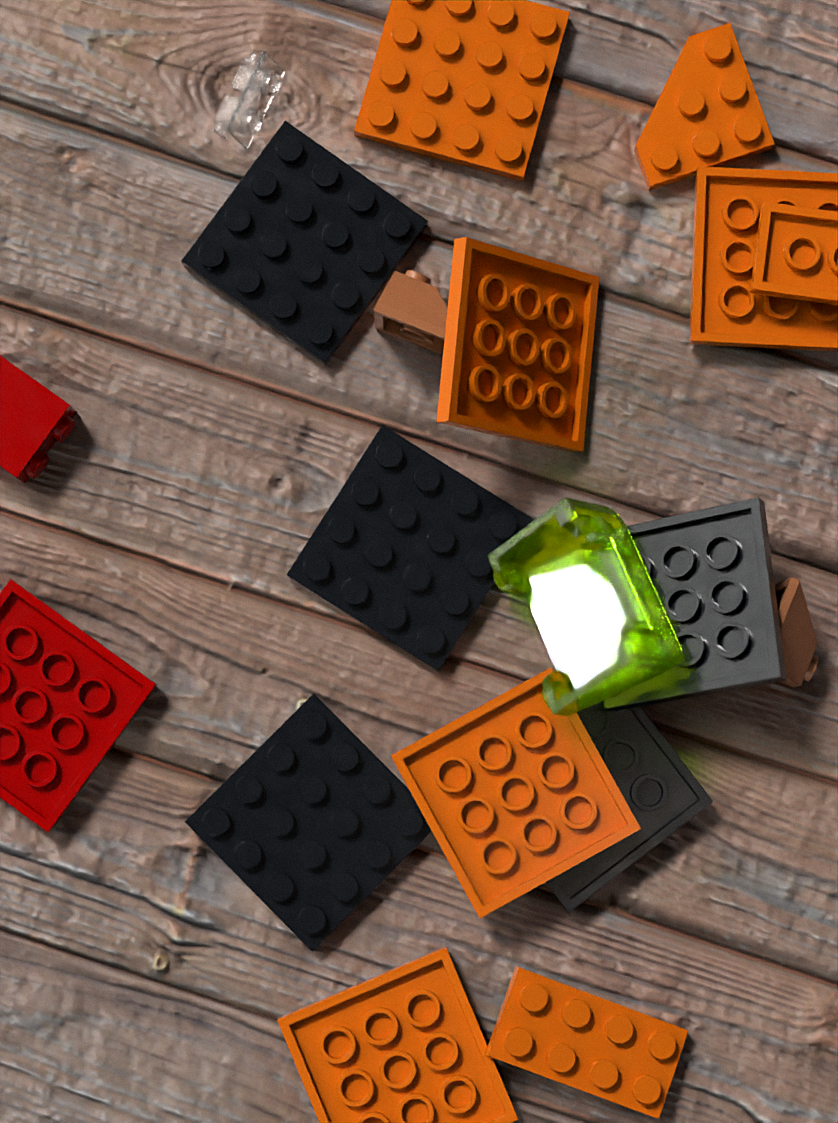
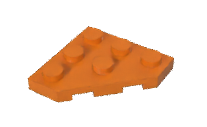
M731 23L689 36L634 149L648 191L694 176L698 166L720 167L772 149L775 145Z

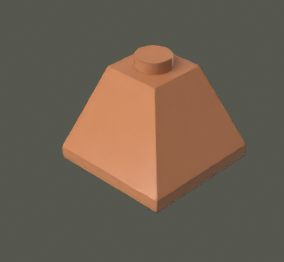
M407 270L406 274L394 271L374 308L375 329L443 356L448 308L437 287L430 285V278L416 271Z
M790 577L775 585L787 679L780 682L791 687L801 686L803 680L808 682L811 680L818 665L819 657L813 655L818 643L801 582Z

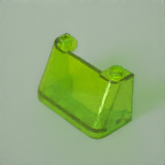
M565 497L488 555L497 586L507 594L526 598L556 671L545 676L542 684L543 699L553 715H573L664 674L683 660L680 643L631 534L622 518L611 508Z

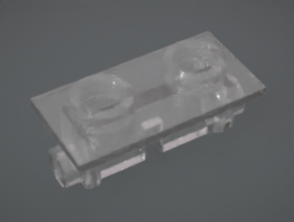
M263 51L261 55L251 52L248 58L244 57L242 59L241 65L230 85L234 91L242 94L240 98L226 94L213 119V122L216 124L213 129L214 133L226 139H229L231 135L245 149L249 148L254 136L259 132L263 117L273 96L278 93L285 71L266 51Z

